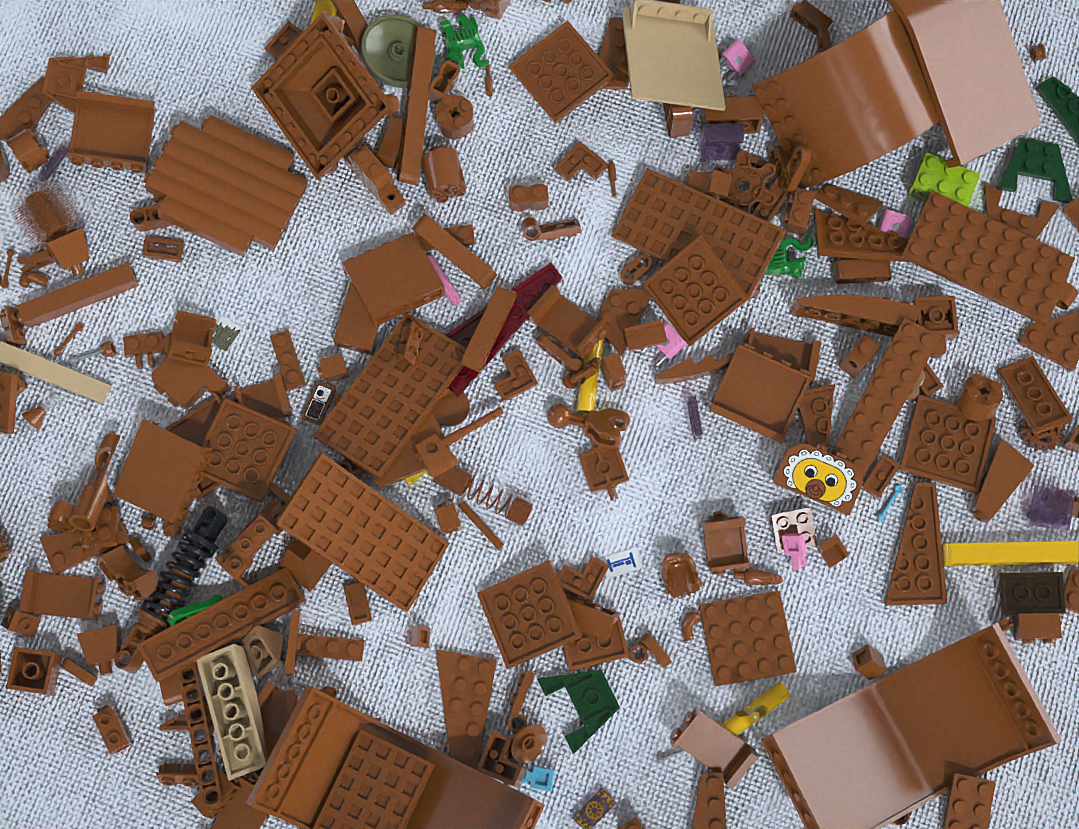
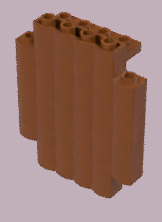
M210 115L208 119H204L201 125L202 130L183 121H180L178 125L175 124L171 130L172 137L169 141L166 140L162 146L163 153L160 157L157 156L153 162V171L151 173L148 172L144 178L146 191L153 194L154 202L158 203L156 206L158 217L242 257H245L252 242H256L274 251L308 187V180L290 172L295 162V154L213 115Z

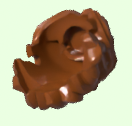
M670 553L663 559L661 575L665 582L664 593L670 594L674 599L676 597L679 598V596L681 598L684 597L685 592L687 596H690L691 593L696 594V591L698 592L703 585L699 574L696 572L697 566L687 553Z

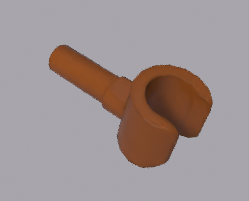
M152 514L151 518L143 517L141 526L148 530L154 529L157 516Z

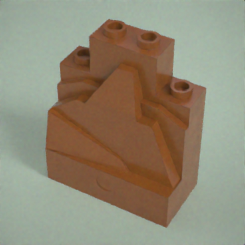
M273 499L216 559L220 566L245 588L250 585L240 576L254 562L252 558L274 534L278 536L283 531L274 522L284 507Z

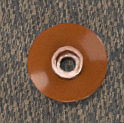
M529 724L522 727L512 739L510 746L512 757L520 763H527L537 758L546 745L547 734L545 729L538 724Z

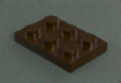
M1063 572L998 574L1001 615L1066 613Z

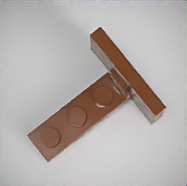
M292 610L284 671L285 676L294 677L296 655L362 662L365 640L299 634L301 610Z

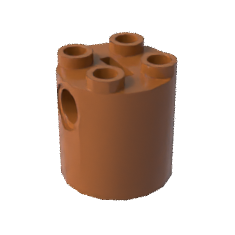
M435 146L422 156L421 166L430 198L437 199L438 203L448 201L450 197H461L466 194L465 189L467 187L456 149Z

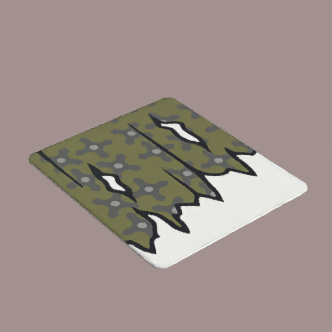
M221 316L215 324L212 343L227 351L241 332L242 327Z

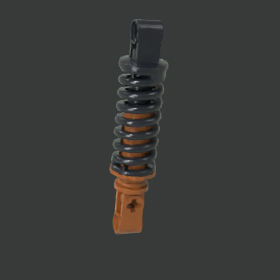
M206 507L193 530L185 528L181 538L185 542L177 543V548L183 553L177 551L171 553V557L176 562L167 561L165 563L169 570L160 572V577L163 580H158L157 590L149 595L152 599L143 600L139 608L136 609L141 616L138 622L133 624L132 631L128 634L123 646L115 656L114 663L117 668L131 674L136 673L141 668L144 659L137 648V644L160 633L163 628L168 629L171 627L167 621L168 615L172 610L176 609V606H184L185 602L181 597L190 596L187 587L193 588L196 586V582L190 576L200 578L202 573L196 569V566L200 568L207 567V563L201 559L202 556L211 559L215 552L218 551L219 547L215 544V541L226 526L228 518L225 513L216 507Z

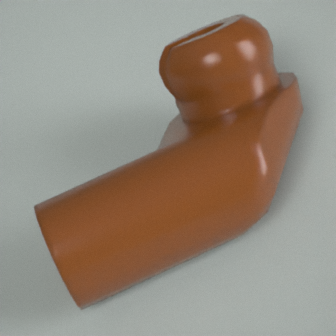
M29 272L20 276L19 285L28 288L30 283H36L45 287L49 278L35 272Z
M691 611L687 613L681 622L684 641L694 640L692 628L701 620L698 612Z

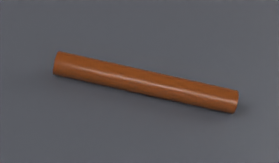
M464 501L458 505L498 551L504 547V544Z

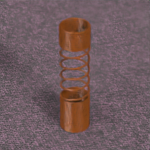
M456 465L446 472L433 477V483L446 488L456 495L458 494V496H462L468 489V500L473 499L478 493L477 505L483 503L487 498V510L497 501L496 514H499L507 505L505 519L521 527L526 523L533 508V503L517 496L507 514L513 496L512 493L497 513L504 489L500 491L495 501L488 508L494 484H492L483 500L478 503L485 479L469 499V493L476 475L472 478V473Z

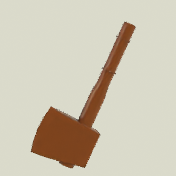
M498 407L442 439L434 434L416 444V459L423 464L431 477L446 472L459 462L448 446L504 414L503 409Z

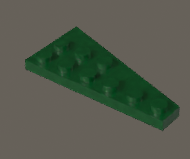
M1052 76L1040 83L1036 89L1079 145V96L1074 94L1072 89Z

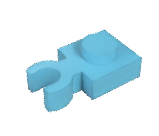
M534 766L533 772L526 768V776L522 784L530 781V788L552 792L555 770Z

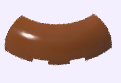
M123 545L102 555L96 561L110 581L115 580L118 583V590L127 597L133 595L134 600H143L156 589L158 584L156 570H146L138 565L127 553Z

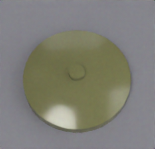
M386 15L374 20L367 27L361 40L360 51L363 63L372 76L388 86L407 88L414 30L417 25L422 26L421 24L403 15ZM434 48V57H433V65H432V68H433V66H434L435 59H436V50H435V48Z

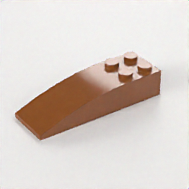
M822 295L797 299L791 315L894 337L904 318L916 323L919 306H915L912 302L908 301L897 302L890 297Z

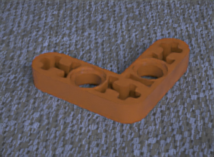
M771 146L769 148V161L776 167L775 175L784 192L796 190L811 160V150L809 147H796L790 161L782 146Z

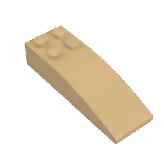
M232 644L204 655L197 660L228 780H233L264 768L268 760L260 707L243 646Z

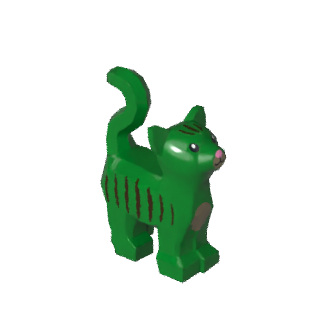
M466 15L459 16L458 24L463 29L457 31L453 29L449 20L440 22L439 28L441 34H445V45L448 49L445 61L450 60L460 65L462 69H465L464 56L461 51L477 48L473 55L474 64L478 67H486L489 64V60H480V57L485 52V46L480 39L478 25L474 17H471L469 20Z
M806 236L804 244H801L796 238L788 237L782 239L764 275L782 276L788 274L795 279L801 278L806 257L787 261L786 248L792 245L797 250L807 251L813 245L811 236Z

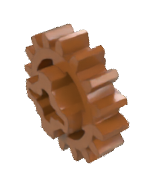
M1026 421L1020 424L1024 429L1019 433L1025 435L1022 441L1029 442L1028 448L1032 445L1035 446V452L1040 448L1043 453L1048 451V448L1052 451L1056 448L1055 445L1059 446L1062 443L1059 439L1065 437L1061 433L1065 430L1063 426L1045 431L1039 436V434L1034 435L1032 431L1030 432L1031 429Z

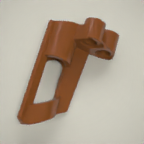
M111 432L103 437L95 455L94 462L96 468L88 485L82 487L75 505L61 500L53 504L47 519L49 521L47 524L49 529L60 533L73 532L77 529L86 532L94 530L106 502L108 488L106 471L121 435Z

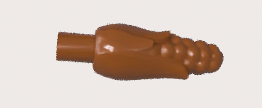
M456 0L423 2V9L433 10V12L439 14H457L458 11H465L468 8L467 2Z
M746 569L744 572L734 571L733 579L743 580L748 585H776L783 582L782 576L757 569Z

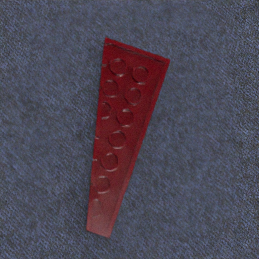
M549 263L511 289L517 292L515 302L481 372L528 320L527 312L552 285L557 287L563 280V277L552 263ZM487 307L445 336L467 348ZM463 366L449 385L455 396L458 398L481 372Z

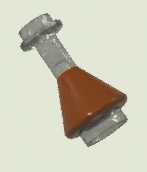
M54 391L48 393L50 398L41 407L22 413L23 418L20 421L31 432L34 429L40 430L46 412L54 404H61L60 402L63 399Z

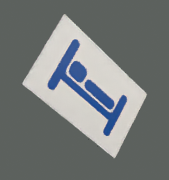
M637 547L600 558L602 562L610 565L605 574L606 579L643 568Z

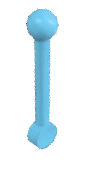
M897 485L894 488L895 492L882 512L877 514L879 521L884 520V515L896 496L903 491L902 486Z

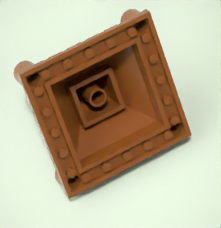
M322 12L251 87L317 180L322 179L326 174L336 172L338 162L384 116L396 113L400 107L398 97L394 94H384L348 42L340 34L343 29L341 19L335 15L329 16L327 12Z

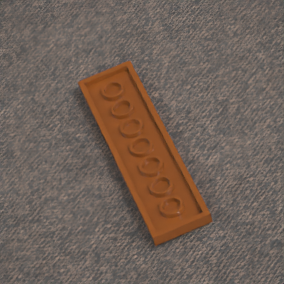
M904 318L831 451V453H834V450L845 454L847 456L846 459L858 467L862 478L867 473L941 337L907 318Z
M286 566L137 644V648L157 683L196 662L204 655L215 652L247 635L255 626H264L306 603V599Z

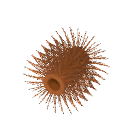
M36 187V192H32L28 197H24L26 200L25 203L21 202L23 203L19 205L21 207L14 206V208L20 209L19 211L21 212L19 214L23 213L20 216L24 215L26 217L22 219V221H26L21 223V225L28 222L27 224L29 225L27 227L30 228L27 230L30 231L27 233H35L34 235L38 237L36 243L66 232L68 225H73L71 224L74 222L72 220L75 219H71L73 213L69 215L66 213V211L70 210L66 209L71 207V205L64 208L65 206L63 205L65 203H62L65 201L62 200L65 198L63 191L61 192L63 197L59 199L60 197L56 198L58 195L55 196L57 193L50 190L51 188L42 192L43 189L37 191Z

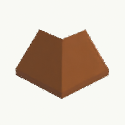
M297 540L287 549L278 569L281 570L287 566L294 580L311 592L333 563Z

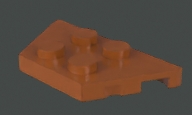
M611 289L596 319L598 322L601 319L605 321L608 328L605 339L614 347L620 357L623 356L628 346L624 328L638 325L651 299L646 289Z

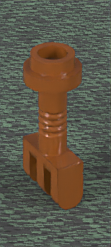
M594 357L587 362L585 368L575 374H566L563 379V385L568 389H574L578 386L580 379L584 377L588 379L595 375L601 362L600 358Z

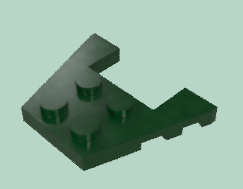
M1021 138L997 189L1014 193L1017 190L1018 175L1054 182L1053 201L1069 204L1072 201V194L1059 145Z
M602 670L537 679L545 697L562 688H566L584 727L564 736L572 754L576 753L620 709Z

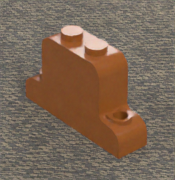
M365 144L361 147L356 146L342 158L345 164L390 215H393L406 204L403 196L395 188L393 177ZM392 195L395 198L393 200H389L388 197Z
M171 332L163 339V351L167 355ZM166 358L151 374V378L155 383L153 388L161 395L166 393L169 396L167 400L175 408L179 405L183 409H189L206 391L212 395L215 392L218 396H223L230 389L227 382L209 366L205 367L171 358Z

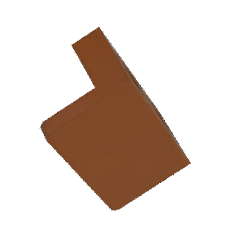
M803 0L800 4L797 2L790 14L791 18L817 37H819L821 30H827L833 23L831 18L806 0Z
M663 319L624 328L629 352L668 343Z
M273 691L270 722L271 733L283 732L297 705L298 691Z

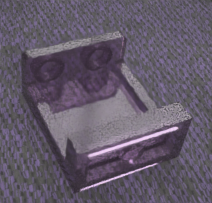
M743 123L704 124L700 141L701 161L737 160L736 157L739 153L740 143L744 142Z

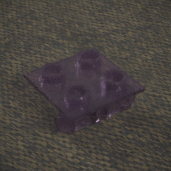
M1034 485L1031 511H1027L1029 526L1070 531L1076 491Z

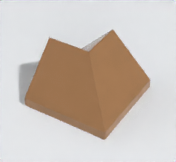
M259 625L255 626L237 644L244 647L249 667L258 680L285 663L281 656L284 635Z

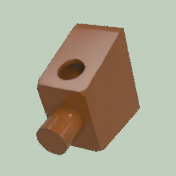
M76 227L42 241L60 269L70 268L74 277L85 273L81 263L89 260L90 257L82 228Z
M864 335L848 353L839 367L855 379L878 352L880 346ZM850 361H853L857 367L853 366Z
M112 625L77 633L87 664L92 667L99 666L100 676L113 674L111 663L114 662L116 654L121 649V627Z

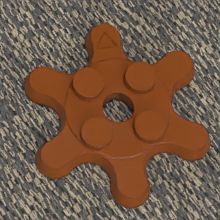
M740 151L736 157L737 164L733 169L727 170L722 166L713 168V170L733 175L728 196L720 201L734 204L738 209L751 214V206L756 202H761L767 206H771L776 202V195L765 188L766 180L773 177L776 173V167L773 164L767 163L761 168H754L750 162V153ZM743 182L749 184V189L746 191H740L739 185Z

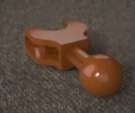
M562 403L552 405L547 411V421L552 427L562 429L569 424L585 428L584 436L592 438L598 446L611 449L619 446L621 442V433L619 431H625L631 422L628 413L613 408L601 411L591 410L588 417L573 414L570 408ZM616 419H621L624 423L616 421Z

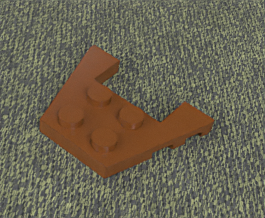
M106 54L98 57L89 55L81 58H75L74 56L49 58L42 96L75 114L77 103L75 98L76 91L83 90L87 69L107 73L111 55Z
M986 184L983 189L985 193V209L988 217L1034 239L1039 237L1059 208V205L1042 200L1037 217L1034 218L998 207L1002 190H998L996 186Z

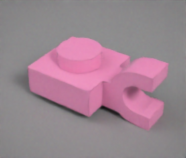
M785 533L782 535L785 555H791L792 570H800L801 565L807 564L806 557L804 556L807 553L804 533Z

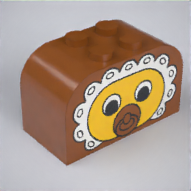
M797 442L790 445L780 460L772 479L773 483L850 515L863 484L862 474L858 467L847 460L845 454L834 450V453L828 452L826 446L817 442L815 445L806 442Z

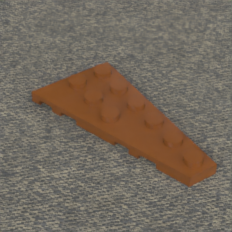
M814 208L813 217L817 256L909 262L901 258L909 238L897 236L898 233L893 231L890 233L880 231V227L867 223L863 227L851 219L839 218V214L831 212V215L821 212L819 208Z
M936 482L914 484L885 606L947 604Z
M436 649L450 757L476 770L480 758L497 660Z

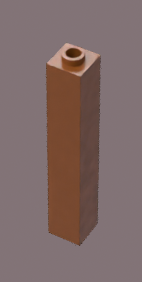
M128 262L17 305L19 311L16 313L17 318L21 324L24 323L28 328H32L140 285L134 269Z

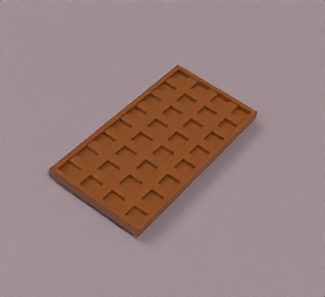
M647 168L611 237L668 263L697 237L702 235L750 299L748 301L750 302L786 230Z
M933 190L926 200L901 255V258L1044 326L1049 322L1075 260V257Z
M406 312L314 433V439L380 480L463 368L461 361L467 348ZM412 321L423 330L414 366L407 360H405V363H400L396 358L399 344H406L400 341L403 327L406 324H411Z
M323 453L318 454L274 522L279 528L406 613H408L450 544Z
M360 730L313 829H405L435 764Z

